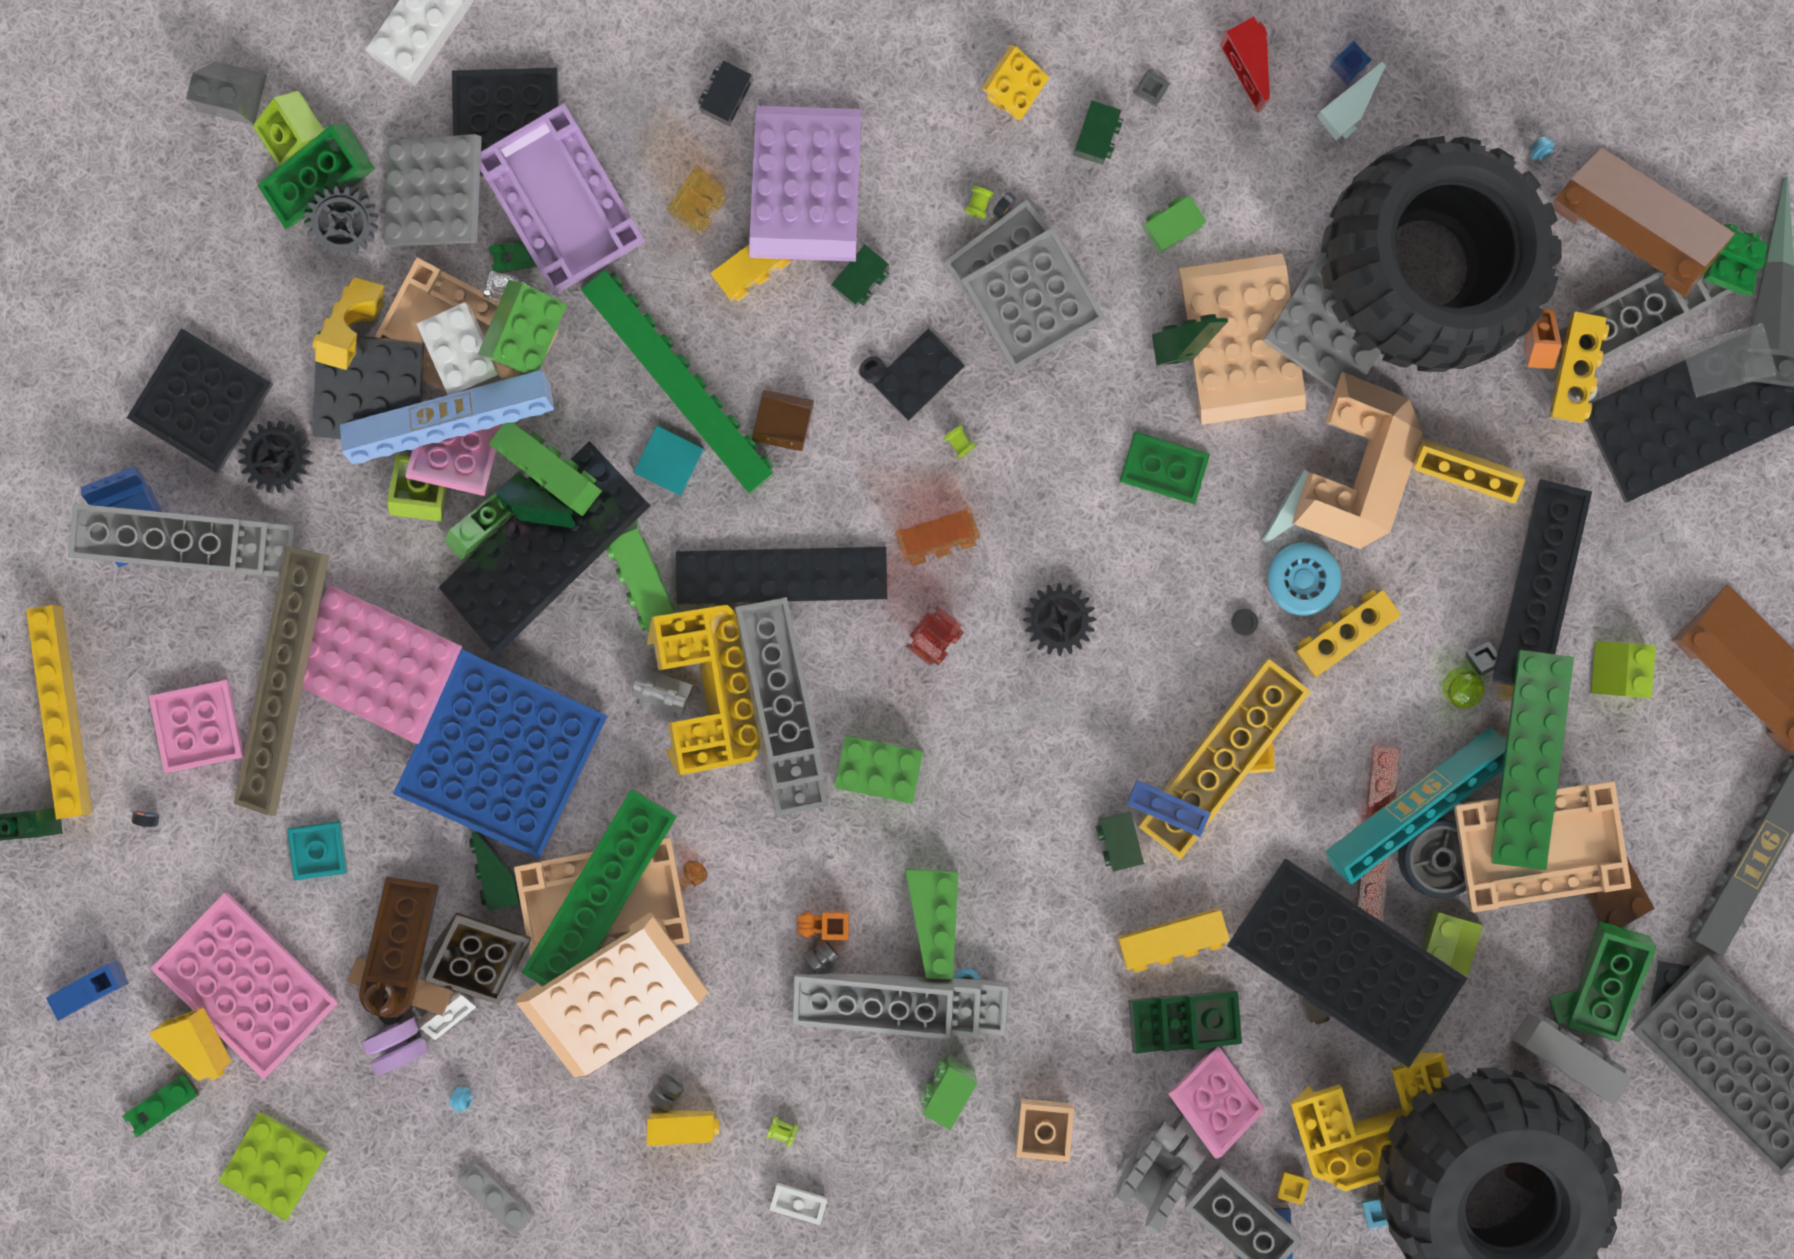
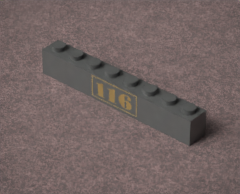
M1791 755L1790 758L1787 757L1780 766L1781 774L1777 781L1774 780L1767 789L1768 797L1764 804L1761 803L1754 812L1755 820L1751 827L1748 826L1741 835L1742 842L1738 849L1731 852L1726 871L1718 875L1715 880L1716 888L1714 892L1703 901L1701 915L1699 918H1695L1689 926L1690 934L1688 938L1715 954L1724 956L1794 832V755Z

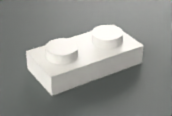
M454 991L444 1017L428 1012L417 1023L421 1030L436 1040L474 1010L476 1005L466 994Z
M777 1183L769 1210L820 1225L828 1198Z

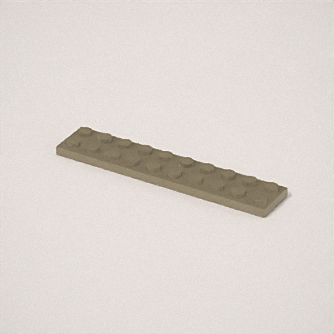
M286 546L234 800L235 805L269 816L277 815L329 555Z

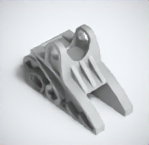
M1182 1113L1176 1118L1172 1126L1167 1121L1162 1120L1154 1128L1150 1137L1143 1134L1135 1148L1116 1171V1175L1120 1178L1114 1191L1113 1200L1123 1207L1131 1196H1134L1149 1209L1145 1227L1154 1234L1160 1231L1175 1207L1176 1202H1178L1193 1178L1192 1173L1201 1165L1206 1156L1197 1148L1201 1140Z

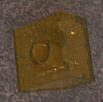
M696 165L667 207V211L671 219L698 236L700 231L705 232L712 222L710 216L714 210L719 211L727 200V197H725L726 190L720 183Z

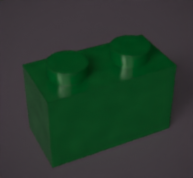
M1091 100L1073 155L1101 165L1104 164L1105 158L1111 159L1116 145L1111 143L1114 133L1119 135L1124 120L1119 118L1121 110Z
M864 244L856 254V262L850 261L831 284V287L853 307L857 308L859 304L864 306L873 295L870 292L876 284L881 286L890 275L887 272L889 264Z
M1127 811L1099 818L1100 825L1095 826L1099 841L1104 840L1106 851H1102L1105 866H1110L1111 870L1115 872L1144 864L1131 812Z

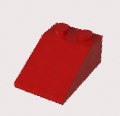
M1253 16L1226 31L1220 47L1257 113H1259L1270 99L1268 45L1265 26L1261 21L1257 22Z

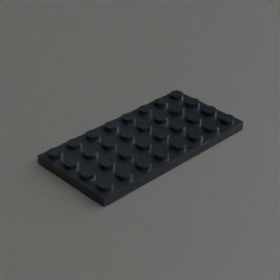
M1748 331L1592 402L1591 414L1589 419L1586 420L1625 503L1794 426V386L1741 380L1742 354Z
M590 441L570 460L579 466L577 472L581 474L583 471H586L596 479L594 485L602 490V492L583 516L570 508L573 512L571 517L576 524L574 528L520 521L512 515L438 587L496 655L510 644L651 506ZM555 496L557 502L561 503L562 501Z
M1286 858L1227 944V947L1407 1068H1410L1468 979Z

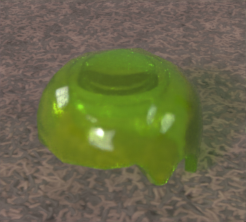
M1457 667L1449 671L1442 681V694L1453 706L1468 710L1477 706L1484 698L1485 684L1474 671Z

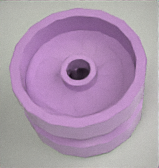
M415 1017L388 1025L360 1042L367 1055H373L381 1051L384 1052V1054L376 1057L370 1063L375 1076L392 1071L430 1051L425 1038H417L409 1042L406 1040L417 1034L420 1030Z

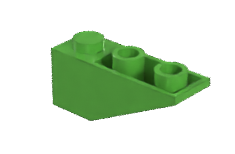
M494 493L448 531L444 542L463 560L493 534L512 514L503 507L496 493Z

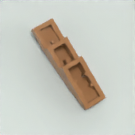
M356 957L347 982L357 986L361 985L366 964L365 959ZM418 978L411 1005L444 1017L453 991Z

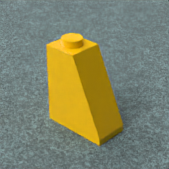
M204 1007L164 1020L149 1032L150 1036L197 1081L206 1078L210 1080L217 1079L225 1073L224 1069L232 1063Z
M652 1110L647 1118L646 1146L713 1142L715 1135L720 1134V1118H715V1111Z

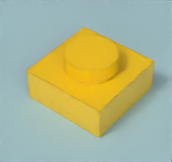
M1273 743L1268 746L1249 773L1276 771L1275 745Z
M1283 1171L1276 1197L1303 1205L1310 1179Z

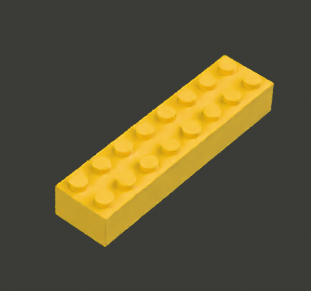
M1264 659L1162 791L1210 812L1211 815L1205 826L1206 828L1311 691L1273 661ZM1147 813L1136 824L1137 827L1180 860L1198 838L1194 834Z

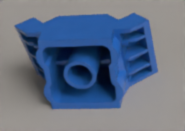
M136 466L81 487V496L88 505L162 512L151 487L147 486L144 477ZM115 562L116 565H117L119 568L122 567V566H124V565L129 564V563Z

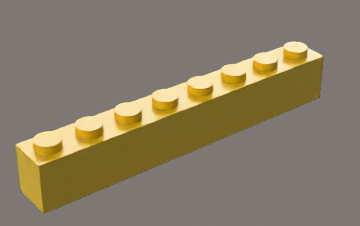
M50 605L26 609L56 819L92 814L63 606Z

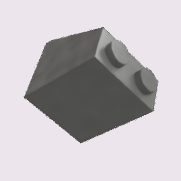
M213 62L192 73L186 99L203 113L253 125L257 117L267 74Z

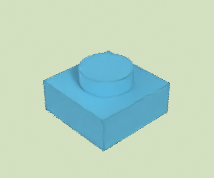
M1379 1197L1361 1201L1366 1224L1369 1229L1388 1225L1382 1214Z

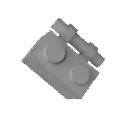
M642 666L639 677L633 685L632 697L637 698L636 703L647 708H651L652 704L662 708L661 713L675 718L677 714L683 715L694 685Z

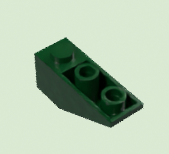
M1216 314L1200 316L1201 321L1198 322L1196 319L1182 321L1180 327L1177 325L1163 326L1162 332L1152 334L1156 366L1175 365L1194 360L1228 323V318H1217Z
M519 471L495 492L503 507L520 521L570 528L576 526L571 517L573 512L564 502L558 503L551 492L547 489L543 491L530 476L526 478Z
M55 808L0 814V841L63 834L61 819H56Z
M472 832L473 838L469 839L472 854L476 853L478 864H475V874L477 879H481L483 890H480L482 905L487 906V911L519 905L520 898L515 873L482 833Z

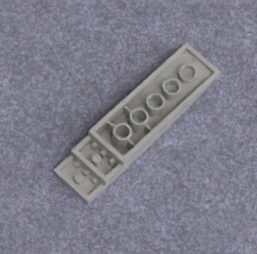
M1659 271L1582 313L1607 318L1606 325H1609L1608 336L1605 341L1602 340L1600 351H1603L1602 361L1733 291L1703 280V275L1685 298L1663 283L1666 274ZM1569 320L1558 325L1562 345L1554 369L1535 368L1546 390L1555 387ZM1582 335L1579 339V344L1583 349L1588 350L1592 345V341L1588 336ZM1577 361L1573 367L1574 372L1578 375L1585 371V364Z
M73 504L68 557L280 577L286 546L293 547L295 526Z
M787 597L735 607L750 695L775 817L826 807L828 803L823 785L824 775L819 756L821 751Z
M795 974L793 1025L948 1040L951 1039V1035L977 1038L979 1033L1005 1035L1009 983L953 978V980L931 979L925 976Z

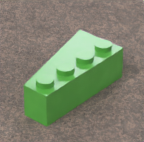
M513 422L504 423L489 442V445L544 486V488L567 506L583 516L602 492V490L594 485L596 479L586 471H583L581 474L577 472L579 466L568 457L564 461L559 458L563 453L551 444L546 448L543 445L546 440L534 431L529 435Z
M636 520L606 550L610 559L615 558L619 568L616 569V573L620 582H626L630 592L626 593L631 607L636 606L640 613L637 620L641 630H647L649 633L651 617L673 614L676 611L666 587L661 583L660 572L655 562L651 560L652 555L649 545L644 538L642 539L639 532L641 526L639 521Z
M905 868L926 978L953 980L958 871Z

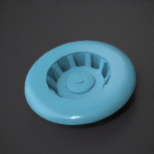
M1309 542L1295 543L1282 549L1273 559L1268 571V587L1275 602L1287 612L1300 616L1314 615L1327 609L1338 596L1341 587V571L1334 556L1322 546ZM1302 559H1308L1307 564L1302 563ZM1296 560L1297 565L1292 567L1291 563ZM1315 562L1319 567H1313L1312 563ZM1286 569L1289 570L1288 576H1285ZM1322 570L1324 578L1319 577V571ZM1284 580H1287V582H1288V587H1287V588H1286V586H1285ZM1320 582H1323L1322 589L1318 588ZM1292 590L1295 596L1291 595L1289 591ZM1315 591L1317 595L1312 598L1310 594ZM1300 595H1305L1306 600L1300 599Z

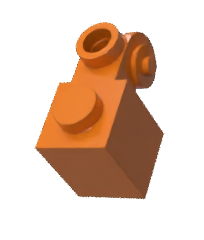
M823 910L822 915H815L811 911H805L796 915V934H800L804 938H810L815 933H821L822 940L849 939V910Z

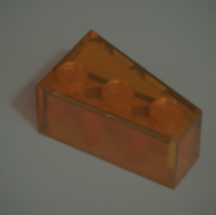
M971 508L945 515L929 522L919 523L914 527L895 531L905 564L910 562L911 566L927 562L925 557L933 554L936 555V558L952 554L950 549L961 546L962 550L977 546L976 540L980 539Z

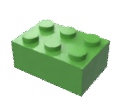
M508 280L478 354L521 374L539 371L567 304L524 283Z
M845 735L835 788L913 804L923 751Z
M947 1055L945 1060L940 1058L933 1070V1077L935 1078L932 1083L927 1081L920 1093V1105H922V1115L951 1131L977 1085L975 1070Z

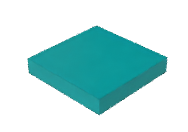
M656 426L633 473L682 496L705 449Z
M341 821L287 828L294 881L348 873Z

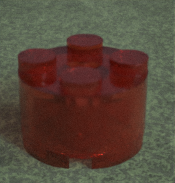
M937 604L932 607L935 612L931 615L926 613L910 634V637L913 639L911 644L908 642L904 644V647L929 666L933 663L939 665L948 654L945 650L949 644H955L964 633L960 629L962 624Z

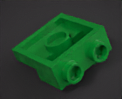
M1725 224L1723 226L1733 231L1735 235L1705 272L1703 280L1748 297L1754 294L1757 270L1764 267L1767 242L1760 240V235L1757 233L1744 234L1738 231L1737 225Z

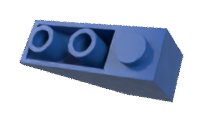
M114 961L46 997V1000L57 1021L128 985L129 982L118 961Z

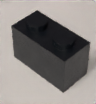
M723 60L721 66H716L710 78L713 82L709 90L705 89L702 92L698 103L701 105V113L730 127L753 82L752 74Z

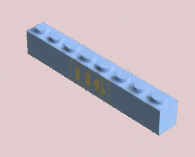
M539 370L340 424L342 452L352 464L364 463L367 460L390 456L393 453L404 450H413L426 444L439 443L452 437L465 436L474 431L490 429L500 424L516 422L519 419L530 416L542 415L545 412L554 410L551 384L544 372Z

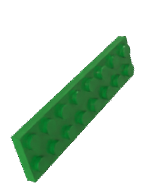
M1518 650L1491 854L1492 864L1547 870L1574 657Z
M634 789L629 791L521 973L544 986L597 952L676 820L677 815Z

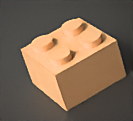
M1020 1098L1015 1143L1016 1157L1070 1162L1074 1118L1073 1104Z

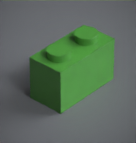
M1190 195L1185 199L1181 196L1177 197L1168 204L1169 209L1162 213L1157 210L1146 218L1147 223H1145L1143 229L1159 254L1206 224L1207 221Z

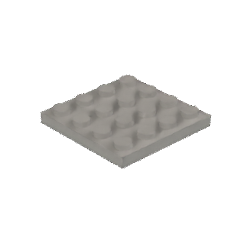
M473 134L388 141L385 246L477 243L481 136Z
M1026 199L943 262V265L973 303L961 279L1049 230V228ZM1074 262L1086 285H1090V281Z
M1053 227L961 279L963 286L1013 373L1106 319Z
M1319 254L1262 341L1335 392L1341 372L1364 380L1381 350L1378 348L1365 350L1352 339L1356 332L1347 320L1342 323L1338 321L1331 308L1333 304L1337 303L1333 290L1324 289L1321 269L1328 263V259Z

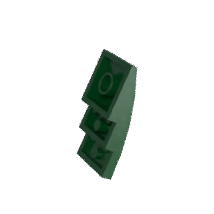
M1236 990L1128 1000L1132 1053L1169 1052L1184 1049L1198 1050L1242 1044L1239 997Z

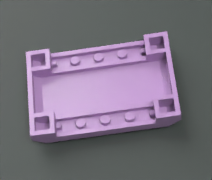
M565 103L481 151L480 170L553 295L558 294L645 243L643 236Z
M757 106L749 237L750 258L856 262L862 109Z

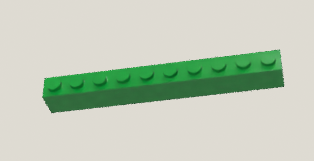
M606 270L602 271L580 290L751 495L774 476L771 471L774 468L773 464L765 455L761 458L754 451L758 446L748 434L745 437L740 434L737 429L741 426L731 414L726 417L721 411L724 405L715 394L711 397L704 390L707 384L698 374L694 377L687 369L691 365L681 353L678 356L673 353L670 348L674 344L665 333L659 336L654 329L657 324L648 313L644 316L637 309L640 303L630 292L626 296L620 287L624 284L614 272L609 275Z

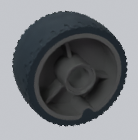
M1439 818L1398 849L1400 871L1407 883L1416 891L1429 897L1449 898L1467 890L1455 821ZM1444 852L1447 857L1446 862L1438 866L1435 859L1436 855Z

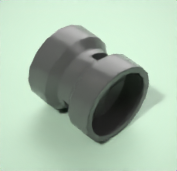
M822 939L817 942L815 950L809 949L803 954L806 961L817 974H821L826 970V964L834 963L840 958L829 942Z
M663 1074L659 1080V1086L652 1089L648 1097L660 1108L669 1111L674 1105V1099L680 1096L685 1088L671 1076Z

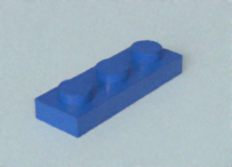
M1136 780L1126 802V805L1198 837H1201L1211 815L1210 812L1138 780Z

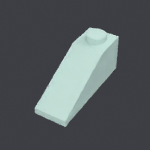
M1383 62L1332 101L1317 115V118L1336 141L1342 136L1347 139L1358 130L1355 125L1361 120L1386 66Z
M1305 469L1300 471L1261 540L1268 542L1294 525L1292 521L1307 475L1310 472Z

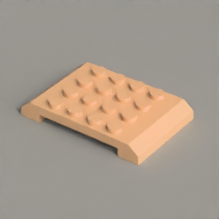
M1283 253L1179 268L1178 274L1186 320L1196 319L1198 322L1201 321L1200 316L1216 314L1217 318H1228V323L1192 360L1200 424L1204 425L1305 410L1306 394L1302 368L1262 341L1291 297L1287 266Z
M417 257L375 337L425 343L417 323L465 302L472 308L485 338L500 301ZM556 330L555 335H554V337H553V339H552V342H551V344H550V346H549V349H550V347L552 346V344H553V342H554V340H555V338H556V336H557V334H558V331H557V330ZM424 345L423 380L446 392L426 345ZM496 362L503 378L502 380L524 375Z
M1613 781L1557 789L1547 870L1491 863L1499 798L1454 805L1469 909L1472 913L1499 909V907L1631 888L1616 785Z
M672 837L664 838L597 952L628 933L631 924L650 912L653 913L675 945L691 942ZM594 851L514 867L526 936L531 937L528 946L530 957Z
M652 912L631 924L628 933L546 985L540 987L539 984H536L515 998L517 1005L573 1077L587 1076L699 1005L708 993L704 983Z

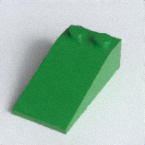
M331 124L257 186L283 227L288 229L307 217L304 215L305 209H312L308 206V200L313 199L317 201L314 196L316 191L324 195L325 185L331 191H334L335 183L339 184L341 190L345 189L346 184H350V188H352L373 172L375 167L348 125Z
M1598 922L1589 946L1568 1021L1569 1028L1620 1042L1656 951V946L1651 936L1605 922Z

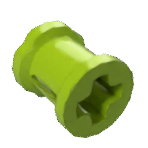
M972 186L971 191L973 193L968 207H965L963 212L979 219H985V210L989 199L993 198L994 193L979 186Z
M962 424L943 437L954 448L958 459L977 446L965 434Z
M774 1116L766 1138H775L786 1143V1146L790 1148L799 1125L795 1124L792 1126L780 1121L778 1116Z

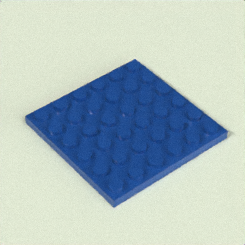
M461 649L419 744H416L393 794L540 859L606 721L607 714L467 650Z

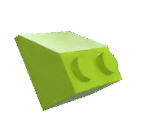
M299 91L274 97L252 126L278 167L324 131Z
M396 454L387 499L389 515L442 522L447 487L406 478V471L411 456Z
M1594 641L1590 694L1652 698L1656 645Z
M1432 909L1421 948L1459 973L1468 976L1483 925Z

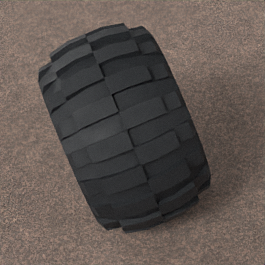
M1445 136L1418 139L1410 145L1397 146L1381 155L1357 174L1350 186L1341 192L1330 214L1333 222L1325 228L1321 252L1326 253L1328 263L1322 267L1321 274L1324 289L1333 290L1337 303L1333 304L1331 308L1338 321L1342 323L1347 320L1356 330L1352 339L1365 350L1378 348L1381 350L1380 354L1384 355L1383 361L1404 368L1414 364L1417 365V371L1445 372L1452 368L1465 369L1486 361L1512 347L1516 340L1527 334L1540 318L1544 310L1539 307L1550 300L1559 278L1554 276L1556 270L1552 267L1562 259L1561 239H1558V236L1553 235L1551 228L1558 219L1552 203L1543 204L1536 190L1542 186L1530 171L1521 174L1514 167L1516 163L1514 161L1515 157L1504 150L1495 148L1488 152L1486 151V146L1481 145L1482 140L1468 137H1456L1448 143H1445ZM1418 220L1436 222L1446 227L1459 241L1466 256L1467 276L1461 291L1449 303L1439 305L1431 302L1420 295L1406 280L1400 269L1395 250L1396 230L1400 226Z
M1496 1067L1477 1068V1072H1472V1077L1465 1078L1460 1073H1455L1440 1079L1442 1088L1430 1095L1423 1090L1410 1101L1413 1107L1411 1113L1407 1117L1397 1116L1388 1132L1392 1145H1387L1386 1150H1381L1378 1170L1379 1177L1384 1185H1378L1382 1214L1388 1222L1389 1232L1406 1259H1599L1597 1255L1600 1248L1607 1249L1608 1245H1611L1618 1228L1613 1217L1617 1216V1209H1621L1622 1190L1619 1180L1614 1176V1174L1619 1173L1610 1145L1602 1137L1600 1128L1579 1104L1559 1087L1549 1083L1546 1084L1539 1077L1513 1070V1074L1510 1075ZM1513 1162H1525L1545 1172L1540 1191L1533 1201L1517 1216L1488 1228L1469 1227L1466 1218V1201L1475 1184L1485 1174L1499 1166Z

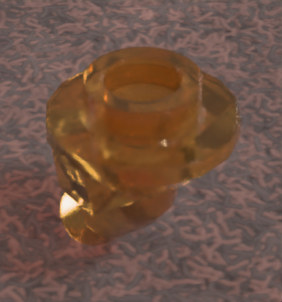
M692 860L684 864L682 868L684 877L680 879L681 891L691 884L694 887L701 885L706 880L707 870L701 863Z

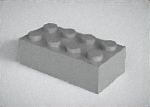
M1528 1013L1512 1040L1615 1106L1632 1078L1625 1074L1627 1069L1608 1057H1604L1603 1053L1585 1042L1580 1045L1582 1040L1563 1028H1560L1558 1031L1557 1029L1560 1025L1540 1013L1537 1016Z
M1221 1162L1217 1164L1185 1200V1209L1242 1259H1286L1302 1242L1299 1231Z

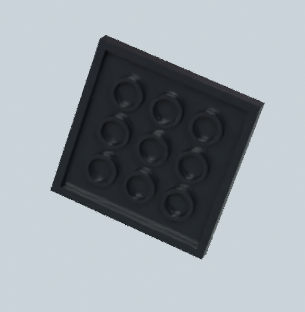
M557 68L452 70L453 136L473 134L481 136V151L559 106Z
M181 328L126 418L212 471L219 473L272 388L273 383Z
M357 335L356 354L347 370L315 361L313 436L341 439L340 424L421 403L425 343Z

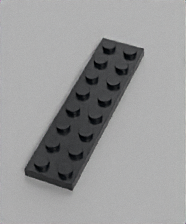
M1543 479L1538 481L1492 681L1510 686L1514 685L1518 650L1547 654L1556 653L1592 491Z
M886 547L676 551L677 604L751 603L786 597L788 602L888 599Z

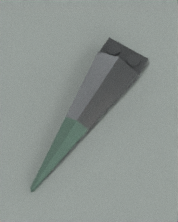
M1786 176L1781 184L1766 262L1742 354L1741 380L1793 387L1794 252L1789 179Z

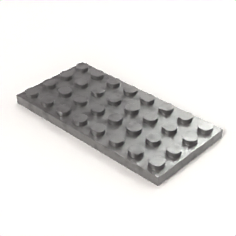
M1703 953L1634 1024L1631 1030L1777 1175L1782 1177L1794 1165V1040L1708 954Z

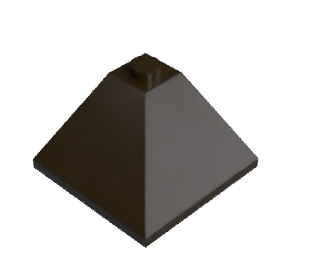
M456 912L434 943L424 964L425 981L499 1005L529 946L531 937Z

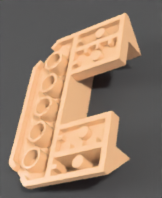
M1341 372L1325 423L1369 441L1353 489L1319 475L1308 473L1292 524L1361 549L1391 532L1423 431L1409 398Z

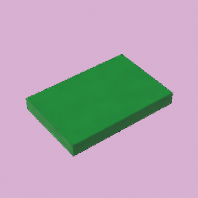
M1134 432L1119 482L1195 505L1210 454Z

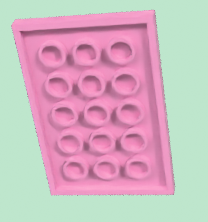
M328 585L319 605L302 689L404 739L419 744L462 646L342 589Z
M228 892L223 893L150 968L192 1010L204 1007L218 1036L263 1080L340 1003Z

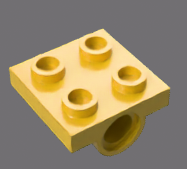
M1010 45L981 89L987 93L986 98L992 104L1008 112L1016 120L1021 121L1050 77L1017 46Z

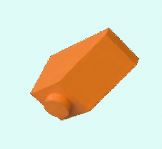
M1542 309L1544 312L1529 332L1525 334L1524 352L1527 367L1554 369L1562 344L1555 311Z

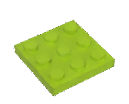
M260 1111L218 1181L282 1220L287 1221L329 1151Z

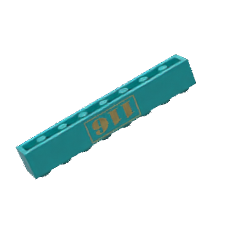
M1491 727L1478 735L1473 741L1461 750H1458L1453 756L1327 849L1325 853L1331 867L1352 885L1454 808V805H1458L1502 772L1506 739Z

